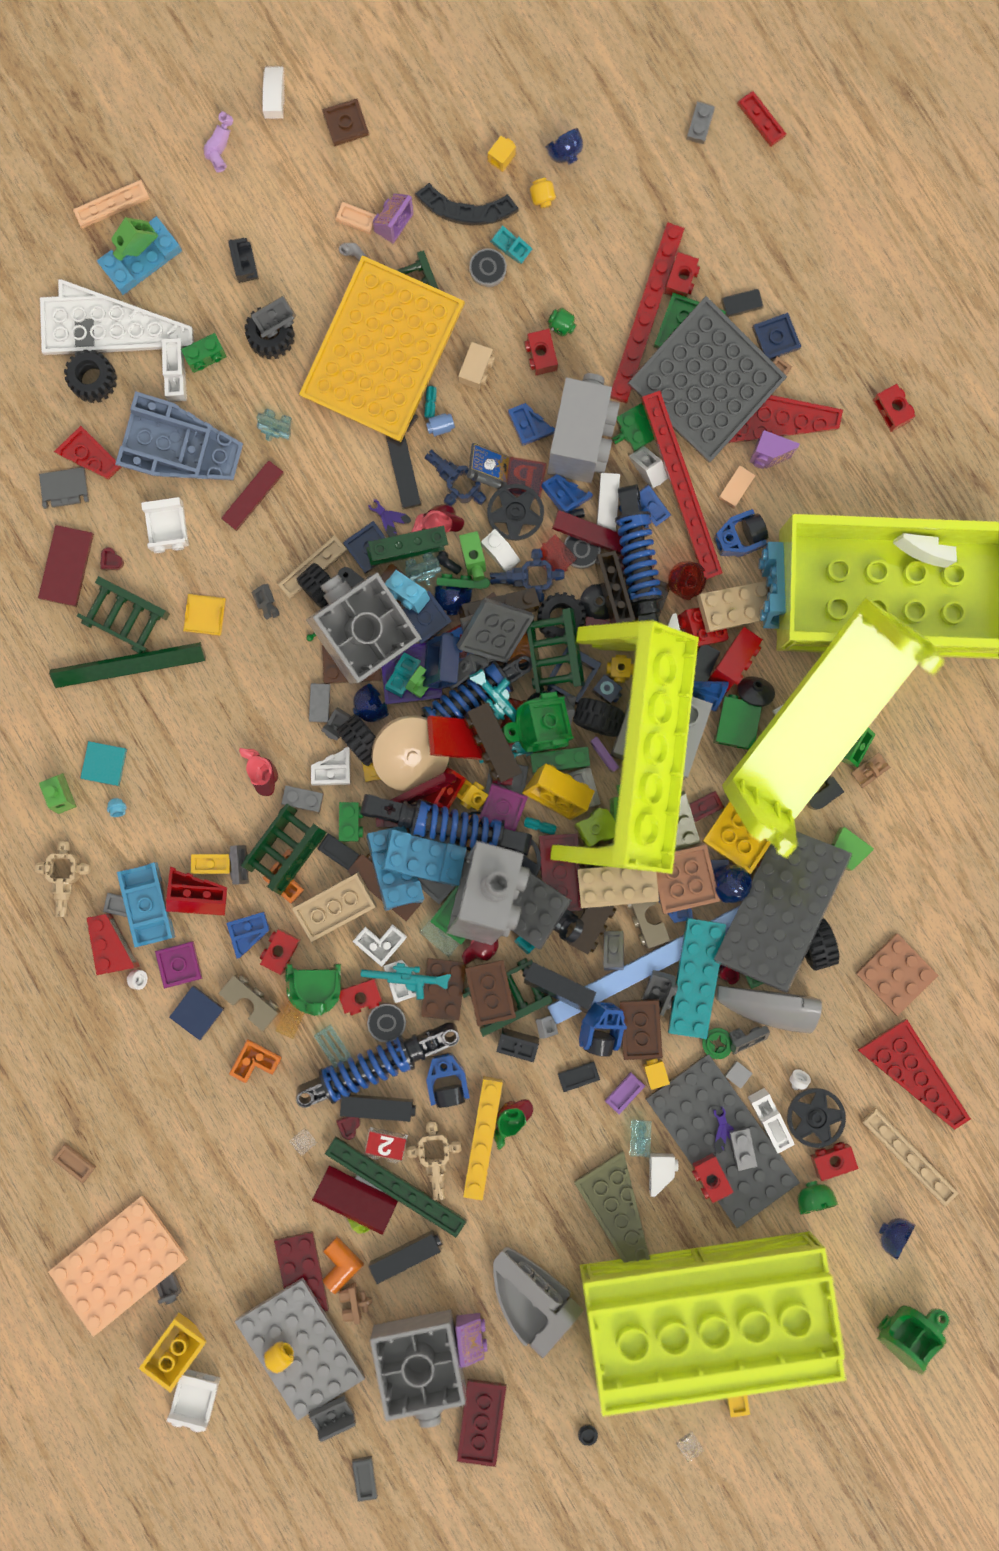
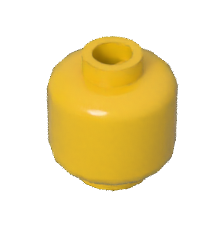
M547 178L533 181V185L529 188L533 204L536 206L540 205L541 209L551 206V202L556 198L552 181L547 180Z
M281 1341L276 1342L264 1354L266 1368L274 1373H281L294 1360L293 1348L288 1343Z

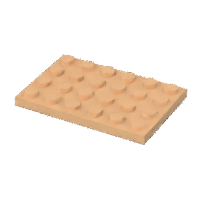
M141 1196L48 1271V1273L94 1337L189 1259L145 1197Z

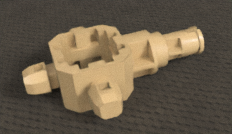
M60 841L57 848L59 854H50L46 858V862L36 863L35 872L45 874V878L52 883V894H54V899H56L54 917H67V900H70V894H72V883L79 880L80 875L91 873V865L80 863V858L76 854H68L70 843ZM56 859H70V862H72V875L69 878H56V875H54V862H56Z
M429 1121L426 1125V1132L428 1133L421 1136L418 1141V1147L416 1145L407 1147V1157L417 1158L418 1155L420 1156V1163L426 1167L427 1177L432 1182L433 1200H438V1194L440 1195V1200L445 1199L443 1181H445L446 1163L450 1159V1152L453 1154L462 1151L460 1141H451L449 1143L448 1136L445 1133L436 1132L438 1131L436 1121ZM437 1139L443 1140L444 1156L434 1159L426 1158L424 1142Z

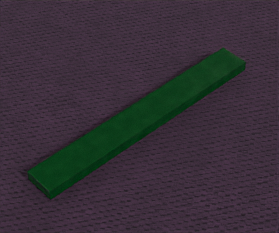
M199 642L50 669L49 675L55 688L203 662L206 661V656L202 644Z
M335 1136L327 1148L326 1156L455 1238H457L466 1224L467 1219L437 1200H433L431 1196Z

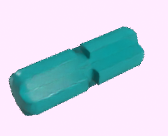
M427 386L424 413L426 419L435 416L437 388L435 386Z
M526 817L524 821V827L540 830V832L554 835L557 828L554 824L540 822V820Z

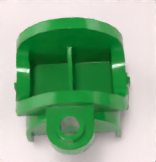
M557 692L543 693L539 698L529 700L520 705L516 711L515 722L508 723L502 728L507 742H519L526 752L568 746V741L572 740L574 736L572 735L566 710L565 696L558 697Z
M286 964V994L290 1003L299 1011L311 1016H322L330 1011L340 997L341 964H334V967H330V969L296 970V968H292V964Z
M903 1305L892 1317L888 1314L884 1317L877 1327L880 1330L877 1339L909 1370L923 1375L927 1370L928 1363L947 1343L942 1333L949 1325V1316L944 1310L937 1308L931 1309L925 1316L918 1310Z

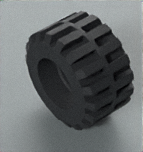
M247 317V324L244 327L246 331L245 336L256 354L258 353L262 358L266 356L267 359H271L274 356L275 359H278V355L284 356L286 355V350H291L290 344H294L293 337H295L292 325L285 329L283 326L280 327V332L275 338L265 340L260 338L261 332L252 317Z
M88 349L84 350V353L76 352L77 356L74 357L72 355L70 357L71 362L66 363L68 369H64V374L66 375L64 378L68 387L78 398L85 402L88 400L89 403H94V400L99 403L102 402V398L108 399L107 395L109 393L113 394L114 390L112 388H116L117 385L114 381L117 380V375L113 366L103 354L97 353L95 350H91V353ZM88 370H100L99 377L95 382L91 384L82 383L83 375Z
M312 563L296 578L297 583L320 609L328 605L323 596L326 593L323 592L321 585L330 580L331 577L318 564Z
M558 592L553 596L549 595L539 607L537 620L549 619L551 612L557 608L574 609L577 629L584 626L586 618L585 608L581 605V601L579 599L576 600L572 594L569 596L566 592H563V594ZM555 625L540 628V632L545 635V638L559 637L566 633L565 628H559Z
M580 698L572 721L586 730L609 737H616L619 734L625 713L611 704L591 698Z
M354 714L337 728V733L364 765L369 766L372 763V746L376 736L362 719Z
M824 918L805 955L807 963L814 971L839 964L838 944L830 924Z

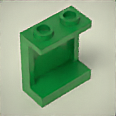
M728 694L727 697H723L717 733L714 736L713 743L749 750L756 740L762 706L750 705L740 700L737 695Z

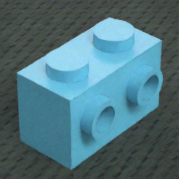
M397 570L394 571L385 583L395 600H399L408 610L412 609L418 614L430 600L426 589Z

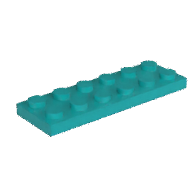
M687 917L676 979L678 989L676 995L673 996L668 1033L707 1039L720 965L714 961V958L724 940L727 924Z

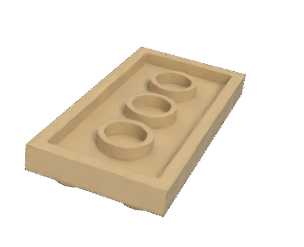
M766 581L697 595L706 633L761 622L760 610L763 609L764 601H767V594L769 592Z
M615 867L578 869L581 908L659 901L656 872Z
M359 872L295 906L292 910L312 942L376 908L377 904Z

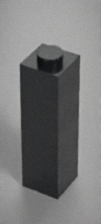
M532 962L530 967L526 966L522 974L525 977L524 984L586 1014L597 993Z
M355 1094L341 1097L340 1116L410 1122L411 1117H415L416 1105H413V1099Z
M431 1230L370 1261L368 1267L376 1284L440 1253L441 1245H443L439 1234L435 1235L434 1231Z

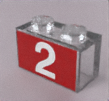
M370 1127L364 1154H368V1157L372 1159L382 1157L387 1158V1161L391 1163L402 1162L408 1135Z

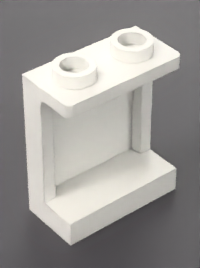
M179 497L141 503L146 517L149 539L147 546L151 551L163 553L166 549L183 550L184 547L189 546L183 501Z
M187 1369L178 1381L167 1422H170L175 1427H189L195 1432L205 1431L209 1424L221 1377Z

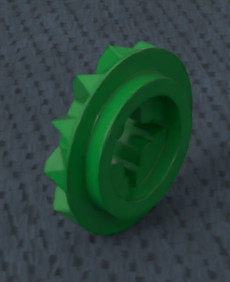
M722 1028L709 1030L707 1039H702V1047L705 1053L709 1054L713 1059L727 1057L731 1053L730 1048L732 1046L729 1037L730 1033ZM720 1035V1042L725 1046H718L715 1051V1045L710 1040L716 1041Z

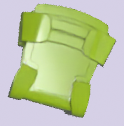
M597 808L590 814L591 817L574 825L584 842L585 848L593 846L598 841L603 840L605 842L615 838L616 822L606 808Z

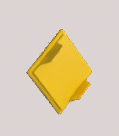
M188 594L183 631L221 636L226 598Z

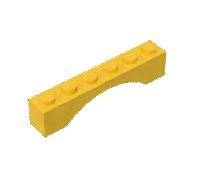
M483 1076L463 1193L464 1198L483 1201L503 1083L502 1079Z

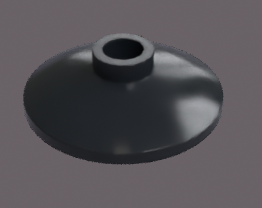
M594 584L586 588L580 598L581 605L585 608L584 613H586V617L608 620L610 617L601 585ZM596 599H602L603 603L598 605Z
M746 677L738 684V695L744 702L750 705L766 706L772 703L775 698L773 686L760 677Z

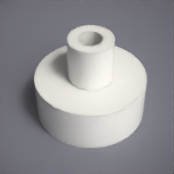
M132 970L127 976L128 986L132 989L141 990L147 984V974L143 970Z
M799 1069L794 1070L789 1078L794 1090L806 1089L811 1082L809 1075Z

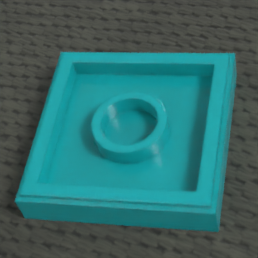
M88 741L80 779L120 786L127 749Z

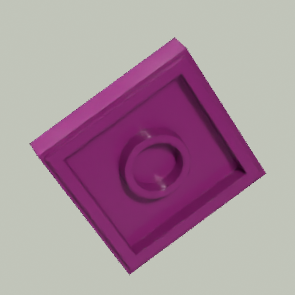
M492 783L479 820L484 816L488 817L489 824L493 819L505 820V829L516 831L528 796Z
M194 941L155 951L164 989L203 979Z

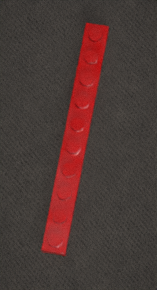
M668 222L666 224L612 386L611 399L627 404L632 389L627 383L638 371L684 233V227Z
M661 391L643 396L641 400L703 580L722 574L723 572Z

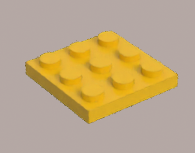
M730 800L702 840L707 846L748 874L752 873L771 845V842L764 838L760 842L748 832Z

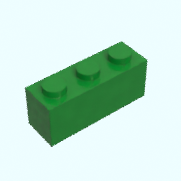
M588 747L530 754L532 775L544 764H551L559 771L590 767Z

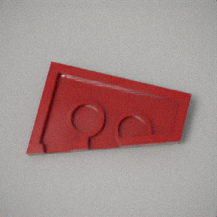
M82 426L73 432L54 451L55 454L107 480L122 468L115 465L116 460Z

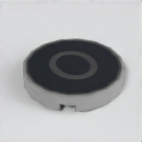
M483 249L473 255L470 261V274L477 284L493 287L503 281L507 264L500 252L494 249Z
M571 536L567 537L563 546L565 560L572 567L578 569L592 566L596 561L597 554H600L601 551L600 547Z
M380 1004L368 1016V1030L373 1038L378 1041L392 1042L402 1035L405 1030V1014L394 1004Z

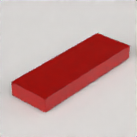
M751 91L738 101L737 105L770 147L786 136L787 133L754 91Z

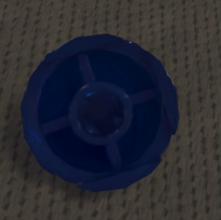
M574 128L559 136L555 143L553 141L550 142L545 148L551 159L556 163L563 164L567 162L570 165L578 160L577 156L582 152L583 138L579 129Z
M438 585L435 586L434 597L443 610L447 611L448 615H458L461 605L471 602L473 589L452 586L442 589V586Z
M370 683L361 687L353 697L354 708L352 710L355 715L361 717L364 721L370 723L378 722L388 716L389 712L385 701L382 704L378 697L381 694Z
M730 864L721 866L716 872L715 881H717L718 887H715L718 897L724 903H736L748 896L752 887V880L745 868Z
M894 1218L888 1224L884 1222L879 1231L882 1234L880 1242L884 1251L898 1260L916 1225L903 1218Z

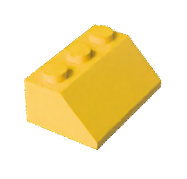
M544 764L537 769L522 794L572 820L588 810L595 791L589 788L587 784L576 781L571 775L560 772L555 766Z
M179 1312L138 1369L171 1392L207 1341L197 1326Z

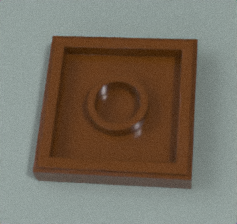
M357 98L322 109L334 147L369 136V131Z

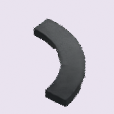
M430 183L415 193V197L429 211L445 220L462 225L492 224L519 212V208L508 194L496 201L486 203V205L474 206L449 200Z

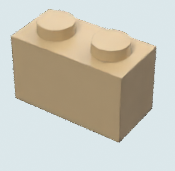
M471 342L458 376L459 383L480 390L481 386L487 382L488 374L486 373L488 367L492 368L494 364L493 349Z

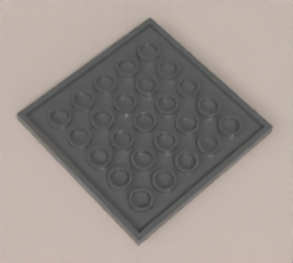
M705 296L627 384L640 397L660 390L673 429L710 463L787 376Z

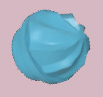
M114 798L108 802L107 812L110 813L111 817H121L126 813L127 807L122 799Z

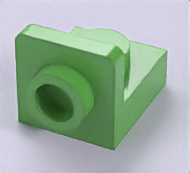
M422 666L418 667L405 686L407 690L419 698L429 688L423 687V681L425 680L423 674L426 669Z

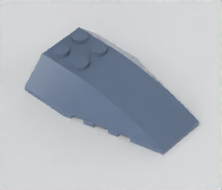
M135 391L130 409V418L115 465L151 476L234 480L243 443L215 429L212 425L198 419L192 413L186 412L175 403Z

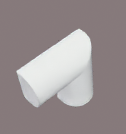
M392 925L379 939L367 927H364L352 942L382 967L407 936L396 926Z

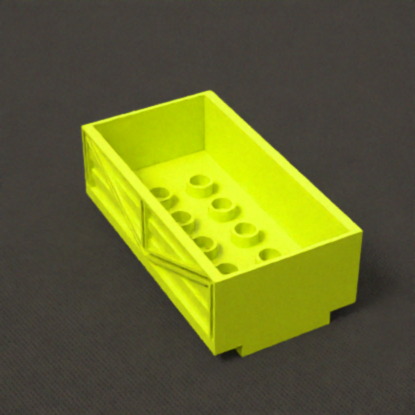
M792 514L779 530V542H784L786 613L779 615V629H775L777 630L776 651L824 653L867 597L927 638L935 646L941 657L999 659V522ZM903 533L938 537L939 545L956 547L957 562L946 568L922 562L894 545L893 540Z
M810 1231L650 1254L649 1260L642 1259L639 1261L623 1262L622 1259L579 1265L602 1416L846 1380L843 1360H845L833 1279L829 1273L826 1248Z

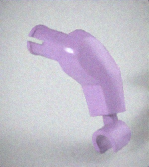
M224 111L219 114V121L222 122V125H217L212 137L204 147V156L212 162L216 172H222L226 168L221 153L226 148L230 134L227 126L233 124V118Z

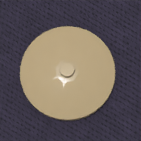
M408 715L392 720L379 731L372 746V763L378 776L385 784L400 791H409L444 773L449 761V757L430 755L427 718L422 716Z

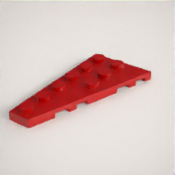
M771 395L728 443L758 440L764 430L781 437L838 430L841 424L843 409Z
M907 1019L902 1020L857 1049L952 1129L955 1130L971 1120Z

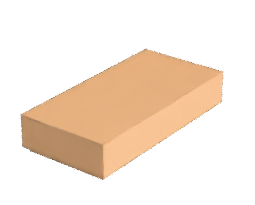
M342 202L335 219L339 223L371 235L374 227L373 220L376 214Z
M739 466L719 499L735 508L756 475Z

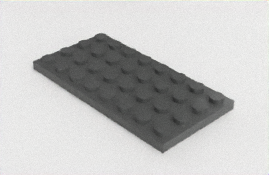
M797 831V847L788 858L779 854L772 843L769 846L714 958L716 963L785 993H788L852 857V853Z
M706 1054L671 1079L669 1085L660 1087L645 1098L691 1164L712 1153L716 1156L734 1192L718 1200V1202L736 1228L742 1226L800 1183L782 1156L777 1153L772 1142L709 1054ZM722 1106L726 1111L727 1123L734 1129L748 1126L757 1167L737 1170L731 1140L728 1137L726 1138L724 1150L720 1154L716 1152L714 1144L719 1124L713 1114V1109L716 1110V1115H721ZM713 1174L709 1175L706 1178V1182L713 1183L716 1176Z

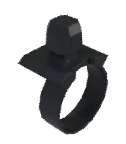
M566 909L554 931L558 932L559 937L568 944L573 943L582 933L584 923L577 915ZM572 922H576L575 929L566 937L567 928Z

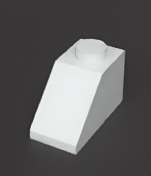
M645 446L629 455L631 462L644 481L652 488L661 485L668 479L662 460Z
M496 529L481 541L482 548L504 572L512 570L521 561L509 543Z
M649 1153V1194L651 1197H655L675 1177V1171H678V1159H675L673 1154Z

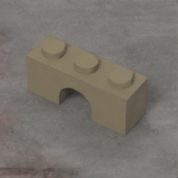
M656 902L627 904L628 909H632L635 915L632 917L635 927L640 929L641 934L638 936L642 946L646 945V948L649 949L670 941L664 922L650 924L645 918L646 910L650 906L657 904Z
M237 974L233 975L218 994L232 1006L236 1005L242 998L251 1000L254 1005V1011L248 1019L260 1030H266L281 1012L277 1009L279 1006L271 999L269 1001L263 997L264 993L257 987L252 988L248 984L249 980L241 974L240 976Z

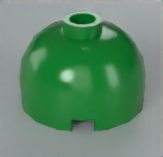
M817 1181L806 1183V1188L799 1192L797 1198L800 1215L811 1213L810 1211L825 1210L838 1205L834 1191L825 1184H818Z

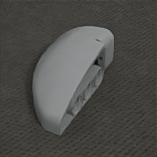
M716 985L715 998L719 1003L747 1019L769 1027L811 1034L815 1030L821 1016L822 1001L812 996Z
M506 1247L495 1258L493 1263L494 1283L498 1301L504 1317L517 1338L524 1346L530 1344L529 1346L543 1359L584 1310L571 1297L568 1301L566 1300L570 1295V1291L559 1281L525 1256Z

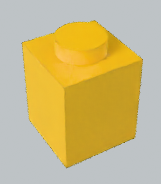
M500 136L488 152V162L503 172L516 155L514 142L509 138Z
M661 1059L646 1060L643 1068L649 1088L652 1090L669 1085L663 1061Z

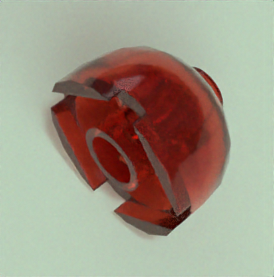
M682 561L674 565L668 575V585L671 592L685 600H692L691 598L697 597L704 590L706 584V577H704L703 571L705 572L704 568L700 564L691 561Z

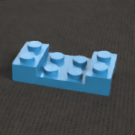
M157 216L149 221V224L158 234V237L139 256L126 255L120 261L113 255V251L110 250L97 260L102 270L105 271L122 295L182 252L180 245Z
M768 542L766 549L762 550V558H759L758 563L759 570H762V577H767L766 585L770 587L767 601H764L763 609L760 610V621H763V628L779 629V615L786 613L784 542Z
M404 826L402 828L394 827L368 833L366 836L385 911L397 906L424 901L421 884L417 877L381 869L387 853L389 831L396 830L407 833Z
M396 830L389 831V843L386 857L381 866L382 870L451 886H459L467 847L450 843L445 844Z
M154 862L145 866L117 872L134 947L175 938L172 920L169 918L168 912H166V902L158 863Z

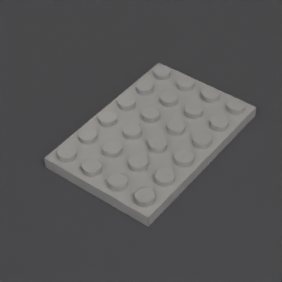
M304 1278L291 1284L235 1320L239 1330L297 1420L365 1379L363 1371ZM276 1342L288 1343L294 1351L293 1363L281 1373H274L268 1370L264 1362L265 1352Z

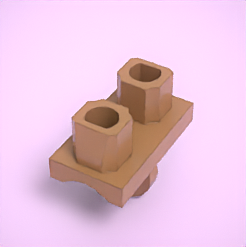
M878 752L851 772V775L861 788H864L891 767Z
M351 1283L349 1288L339 1291L340 1303L351 1302V1308L342 1309L343 1322L354 1321V1325L360 1324L362 1319L360 1307H362L363 1313L368 1312L367 1305L373 1303L372 1298L366 1297L365 1291L360 1292L359 1299L356 1283Z

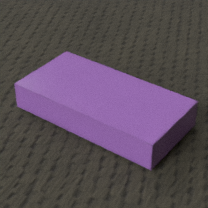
M598 737L592 739L590 744L612 773L616 771L619 766Z
M630 1072L604 1101L620 1114L645 1085Z

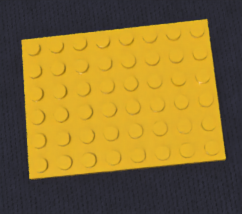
M362 255L299 395L401 442L465 302Z

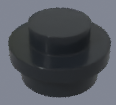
M592 1425L582 1426L578 1432L579 1441L585 1446L595 1444L598 1439L596 1428Z

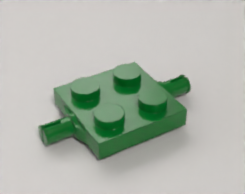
M643 403L617 417L616 422L620 427L621 433L611 438L615 445L625 440L630 444L632 450L636 451L655 440Z

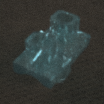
M266 409L263 414L258 413L257 428L261 430V433L266 434V440L271 441L273 437L278 439L282 437L289 440L291 436V417L284 415L280 420L275 419V412L270 409Z
M431 552L422 556L424 562L417 564L415 559L406 561L405 572L407 576L418 583L425 581L426 585H430L429 579L436 577L435 574L441 572L439 561Z
M631 1120L630 1156L650 1157L651 1121Z

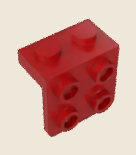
M700 607L687 609L677 616L680 631L699 637L698 648L703 645L725 642L729 639L727 629L706 633Z

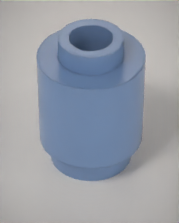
M451 413L428 418L429 422L426 423L429 434L433 433L434 437L451 432V429L455 428Z

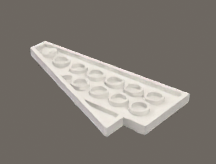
M61 279L58 280L59 297L40 298L41 346L43 355L75 354L76 351L87 349L88 351L95 350L97 353L162 350V339L181 338L183 348L194 343L193 328L191 326ZM93 319L94 325L90 329V334L94 338V346L75 347V339L83 340L87 335L85 327L82 325L75 326V322ZM75 329H84L83 337H75Z

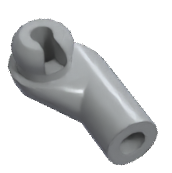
M343 243L339 246V252L344 256H355L358 261H360L362 255L367 257L356 243Z

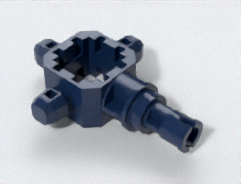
M432 449L429 451L430 454H426L424 459L437 468L436 471L439 473V476L447 482L449 493L444 498L446 505L453 506L457 502L456 499L462 504L469 503L472 499L479 505L486 501V496L480 491L481 482L475 481L474 477L471 480L475 482V486L468 494H461L453 487V483L459 476L467 475L469 468L466 465L457 467L453 462L446 459L443 460Z
M533 549L531 552V559L533 561H527L522 567L512 568V570H507V572H490V577L496 578L490 579L491 585L507 583L508 585H513V587L524 586L526 589L535 587L539 603H542L545 598L543 591L550 590L553 586V579L555 581L565 579V571L562 569H555L553 571L551 564L546 560L541 561V558H543L541 549ZM546 567L547 584L531 586L529 583V568Z

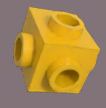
M615 655V657L611 658L610 662H607L606 674H609V678L616 683H625V680L628 681L630 675L634 674V664H631V658H627L626 655ZM618 665H624L625 669L620 671Z
M466 779L457 795L461 800L460 804L469 810L473 807L478 811L488 797V794L483 791L485 787L476 781L471 783Z

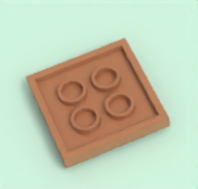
M707 845L676 851L674 853L672 874L656 872L658 895L663 914L720 902Z
M897 933L855 973L896 1016L939 976Z

